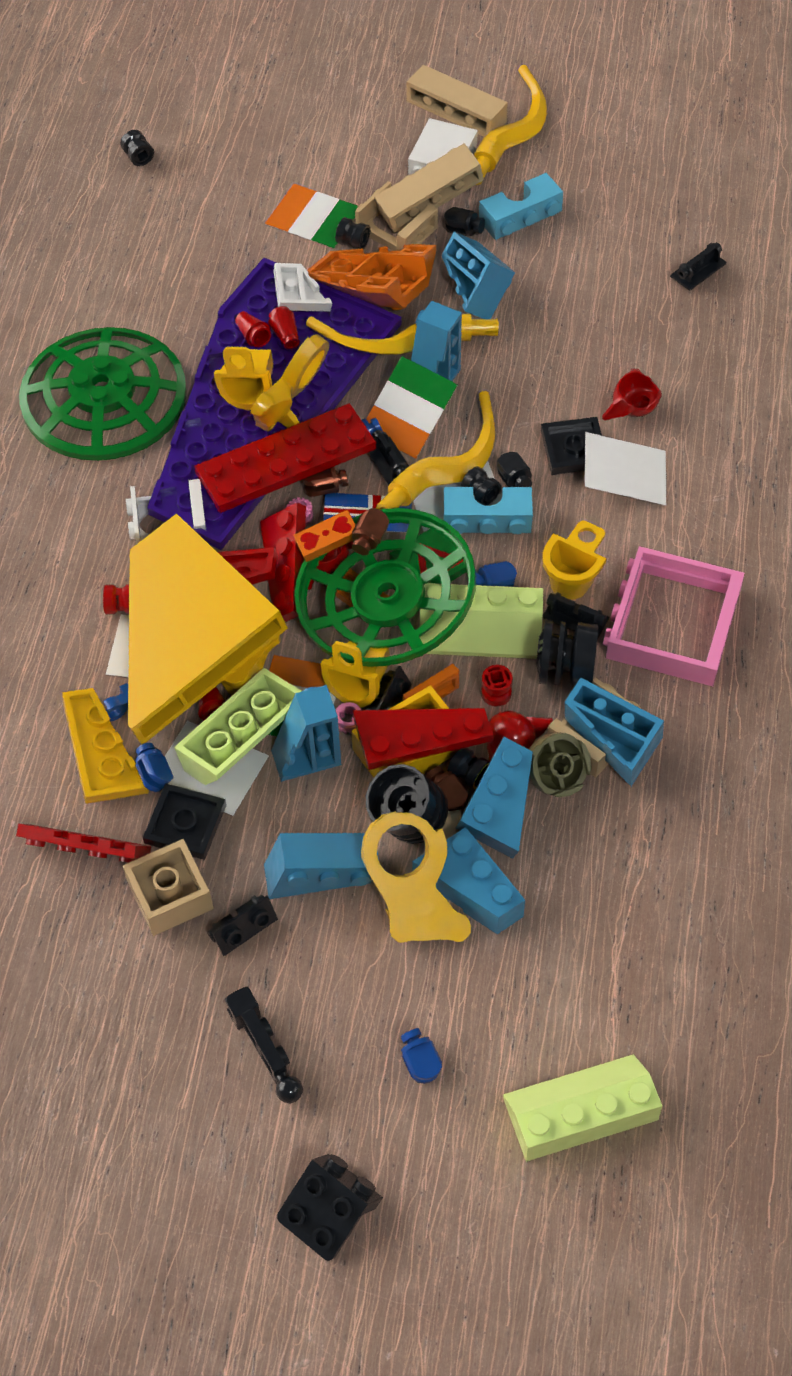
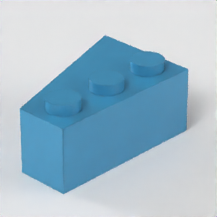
M453 232L441 256L450 277L456 281L457 287L455 290L457 294L461 295L464 300L463 309L465 312L480 318L491 319L506 289L510 286L515 272L478 241Z
M431 301L425 310H421L416 319L417 328L411 361L453 382L461 370L462 312Z
M580 678L564 702L565 719L583 738L606 753L605 761L632 787L663 738L664 720Z
M327 685L309 687L302 692L295 693L271 750L281 782L342 765L338 716Z
M503 737L455 829L460 831L466 827L476 840L513 859L519 852L533 751Z
M465 827L446 839L447 858L436 883V888L446 899L461 907L465 914L496 934H499L523 918L525 899L469 830ZM425 854L412 861V871L420 865Z
M280 833L264 863L269 899L351 886H363L371 883L372 879L361 857L362 841L365 833Z

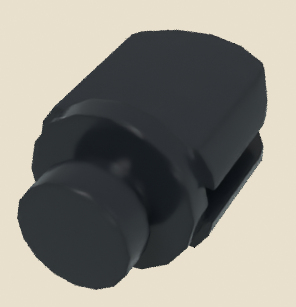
M452 207L445 212L446 231L449 233L457 232L464 236H473L475 233L482 234L484 231L485 219L478 217V214L472 210Z
M517 452L504 453L498 458V474L508 487L532 486L530 468Z

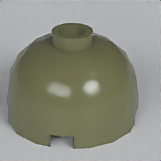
M561 732L545 734L535 740L529 750L533 751L529 776L531 784L542 793L555 797L571 796L581 790L585 785L582 783L586 775H590L591 756L586 745L574 736Z

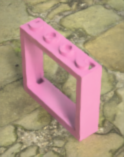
M639 546L635 559L630 558L628 561L626 574H630L628 581L622 580L618 597L622 598L621 603H615L610 621L614 622L613 628H607L602 645L607 646L606 659L713 687L745 573ZM642 573L726 594L706 662L621 640Z

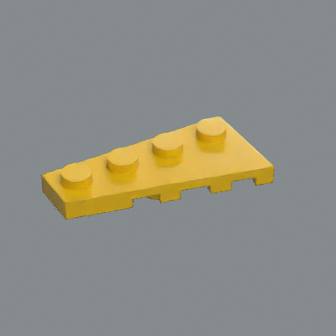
M94 688L62 692L63 705L85 804L149 794V789L144 787L132 756H129L121 736L113 728L110 717Z

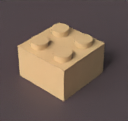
M184 839L122 865L128 885L152 936L214 909L210 891Z

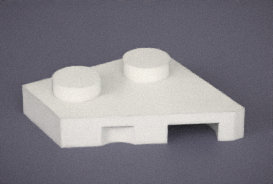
M274 264L273 271L278 307L286 306L291 311L331 312V299H325L319 292L320 286L308 275V271L302 264Z

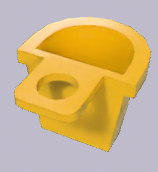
M226 347L223 350L225 364L220 370H215L214 372L217 389L227 403L239 409L251 410L257 398L272 387L273 358L271 350Z
M582 520L578 522L567 539L554 533L552 534L542 552L543 568L549 576L551 589L554 594L558 592L565 598L575 600L582 597L588 591L595 577L606 564L607 558L594 553L605 538L604 529ZM583 531H591L596 538L592 542H583L579 539L578 535Z
M336 641L332 645L333 657L329 659L324 658L320 663L325 685L341 702L355 703L359 707L370 705L379 695L380 681L388 666H363L361 650L356 647L358 644L351 641L347 643ZM370 647L364 657H389L390 651L389 648ZM340 652L352 655L354 663H348L343 660Z

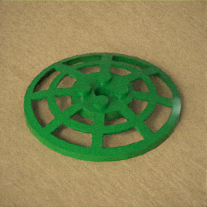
M94 328L76 332L48 346L34 359L22 379L19 391V404L24 422L29 431L40 443L52 451L80 460H111L129 456L148 448L172 429L185 406L187 395L186 379L182 365L176 355L156 338L140 331L126 328ZM112 336H122L138 339L151 345L140 349L130 343L111 339ZM100 337V340L82 343L69 350L63 348L80 340ZM98 347L97 356L82 360L74 355L83 350ZM110 347H118L128 350L132 354L120 359L109 356ZM162 351L174 366L177 382L160 379L157 366L150 356ZM51 355L58 357L49 367L44 381L29 384L34 372ZM143 360L149 368L151 377L134 376L130 366ZM63 362L74 367L68 377L53 379L57 369ZM98 382L108 383L105 386H95ZM136 386L150 387L147 396L140 405L131 400ZM68 388L70 398L59 407L52 397L51 390ZM159 389L176 392L170 409L155 424L146 412L155 402ZM43 391L45 403L52 415L40 426L30 412L27 395ZM78 407L83 411L92 413V421L77 419L68 414ZM122 407L129 412L119 418L104 421V413H110ZM135 420L146 430L142 435L126 442L103 446V431L123 427ZM60 422L76 429L92 431L91 446L68 443L54 437L50 433Z
M404 508L380 509L388 517L389 523L409 524L405 540L381 541L376 549L369 551L368 555H360L354 552L336 568L333 575L316 569L319 565V560H322L327 553L308 562L304 560L296 580V611L303 629L311 641L323 652L333 657L332 648L319 637L316 630L334 626L336 631L344 638L358 644L356 647L361 650L363 666H390L423 656L442 644L460 626L471 608L476 592L477 576L475 564L470 549L459 532L446 521L432 514ZM361 515L352 518L355 525ZM421 526L443 535L455 546L456 550L441 560L430 548L416 543ZM387 550H401L398 560L377 562L373 555ZM413 553H416L426 558L433 566L419 574L409 563ZM463 559L468 576L466 599L449 600L451 582L448 570ZM360 560H363L366 568L356 577L354 582L343 579L351 567ZM440 576L442 584L440 599L425 597L424 585ZM314 580L327 585L325 605L328 615L310 620L307 610V593L310 581ZM337 589L351 593L353 607L336 612L335 598ZM388 589L395 590L392 596L387 598L381 597L382 592ZM419 609L433 610L434 613L415 630L409 619ZM444 611L459 612L440 634L427 643H422L419 637L437 623ZM360 617L369 626L362 637L350 631L343 623ZM398 625L403 636L398 638L375 640L382 627ZM408 643L412 649L403 654L389 657H364L370 647L390 648ZM340 652L343 660L348 663H354L352 655Z

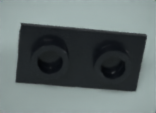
M717 242L708 244L707 248L687 263H682L679 269L673 272L670 277L691 291L726 265L727 262L720 258L721 245Z
M377 430L372 434L376 441V449L368 452V455L389 486L409 465L391 437H388L386 432Z
M558 592L556 595L550 593L546 602L548 607L542 617L545 620L552 619L553 623L560 626L561 620L566 621L567 629L574 632L578 622L598 624L597 640L609 620V616L602 614V610L597 611L585 605L577 604L575 601L561 596V593Z
M398 666L396 671L389 670L383 675L380 681L379 695L377 696L381 697V699H375L368 705L366 710H388L403 701V694L411 689L412 684L401 666Z
M254 895L251 897V900L236 909L237 916L233 917L229 914L217 923L211 924V929L207 931V934L214 943L217 942L223 956H226L278 920L267 895L265 897L263 895L259 897Z

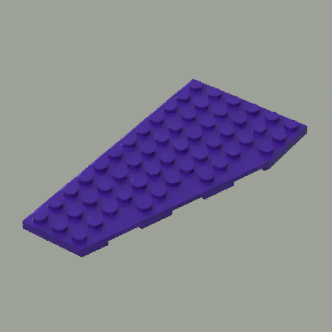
M263 258L219 308L218 319L195 374V382L187 405L181 413L170 443V452L147 507L148 515L166 522L177 513L194 529L188 481L199 479L195 473L194 466L288 428L277 422L274 428L267 432L255 425L256 421L254 420V415L250 413L251 410L236 408L227 403L220 395L216 386L214 372L215 370H220L225 364L223 350L226 347L271 350L273 358L271 379L273 386L282 377L294 354L307 337L310 338L318 334L329 342V350L320 369L308 386L292 399L291 411L296 415L299 423L335 409L378 355L376 353L356 350L324 337L306 326L307 319L312 316L347 336L363 339H385L392 337L402 325V317L317 282L322 296L325 299L330 298L332 301L331 312L293 311L300 340L297 347L286 349L271 327V338L265 346H250L235 323L236 316L240 312L246 311L268 324L269 313L278 307L273 271L276 262ZM201 483L206 530L202 528L194 530L209 545L222 550L265 495L219 513Z

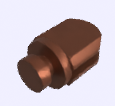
M335 467L303 479L306 485L305 494L310 497L338 493L339 485H342V487L348 486L345 469L339 470V473H336Z
M371 508L359 517L352 531V539L354 541L352 549L356 553L368 555L370 550L376 549L377 545L380 544L389 525V519L383 511Z
M436 766L427 773L426 777L443 790L448 800V811H462L466 807L468 790L455 774H452L451 771L444 773L441 766Z

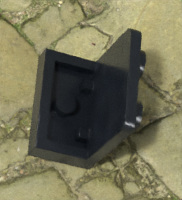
M326 1154L311 1160L277 1214L278 1221L327 1261L337 1256L362 1215L375 1210L383 1199L375 1191L376 1187L372 1182L364 1177L354 1175L347 1169L348 1164L333 1154Z

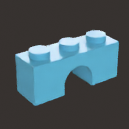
M546 172L524 182L522 201L510 200L503 192L479 201V217L485 219V229L497 240L561 212L563 191Z
M444 487V521L456 529L459 534L531 533L533 519L532 487H503L502 499L497 504L491 506L482 505L475 500L473 487Z

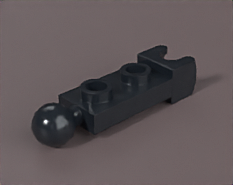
M247 986L231 993L224 998L228 1006L227 1012L236 1028L240 1030L244 1027L274 1082L277 1084L275 1090L277 1097L282 1102L288 1104L296 1102L303 1093L302 1083L298 1078L288 1074L286 1065L290 1064L289 1058L281 1045L275 1047L270 1038L274 1035L272 1028L265 1017L261 1018L259 1005L251 990Z

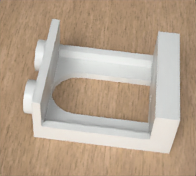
M200 479L188 480L194 529L202 528L206 530ZM130 486L131 498L126 499L128 516H133V522H128L130 540L136 539V544H138L149 535L141 529L140 522L148 515L147 507L151 496L136 498L135 486Z

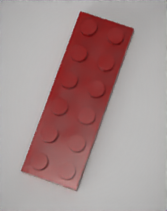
M348 403L204 461L194 467L196 475L219 513H222L376 449V441L354 408Z

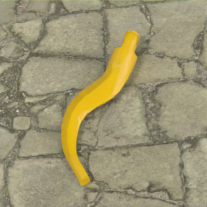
M521 65L518 71L531 90L532 102L530 110L523 119L493 129L480 142L474 156L481 165L484 178L487 172L495 169L504 151L537 135L545 123L547 115L545 96L526 65Z
M462 314L461 341H471L472 336H498V318L472 319L471 314ZM312 316L306 321L307 327L330 340L356 350L376 354H404L412 352L417 328L415 323L390 338L363 339L341 334Z
M482 391L478 394L483 426L474 446L468 452L459 456L427 457L410 465L389 484L388 494L377 504L376 509L409 506L425 489L432 486L462 482L464 476L476 466L483 468L491 455L495 440V423L488 391Z

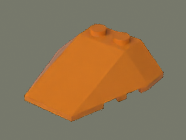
M407 244L403 246L402 250L388 251V246L379 247V252L364 253L363 248L330 251L307 271L308 275L316 282L380 307L402 310L429 286L437 249L436 245Z

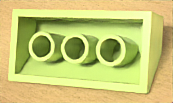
M427 583L424 585L425 597L440 599L442 584ZM451 584L449 600H465L468 585ZM476 585L471 608L463 622L449 638L426 654L537 659L539 635L542 632L543 588ZM420 609V626L434 613L433 610ZM444 611L437 623L419 637L422 643L425 644L440 634L459 612Z
M263 668L174 747L184 771L204 785L218 780L285 719L295 693L302 691L266 668Z
M634 1054L503 1094L504 1102L526 1162L657 1121L662 1110V1103L650 1073Z

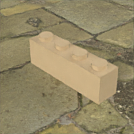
M422 65L406 82L407 102L459 126L478 130L477 134L483 137L507 122L508 102L426 65Z
M463 143L457 148L451 149L437 160L429 162L417 172L406 176L390 188L384 189L374 198L380 214L395 234L403 229L429 204L438 208L483 181L484 177L480 163L466 144Z

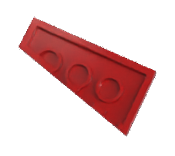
M298 502L260 521L263 547H275L278 554L275 578L268 580L271 603L280 611L285 622L298 617L295 605V587L301 565L304 562V557L293 536L305 530L306 506Z
M18 823L16 833L17 837L26 838L25 844L45 847V843L48 842L57 844L56 850L76 853L77 848L88 850V856L107 858V855L111 854L120 856L119 861L127 863L150 854L151 846L31 824Z

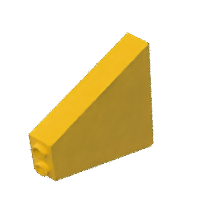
M177 513L130 549L128 726L141 744L149 741L288 629L280 611Z

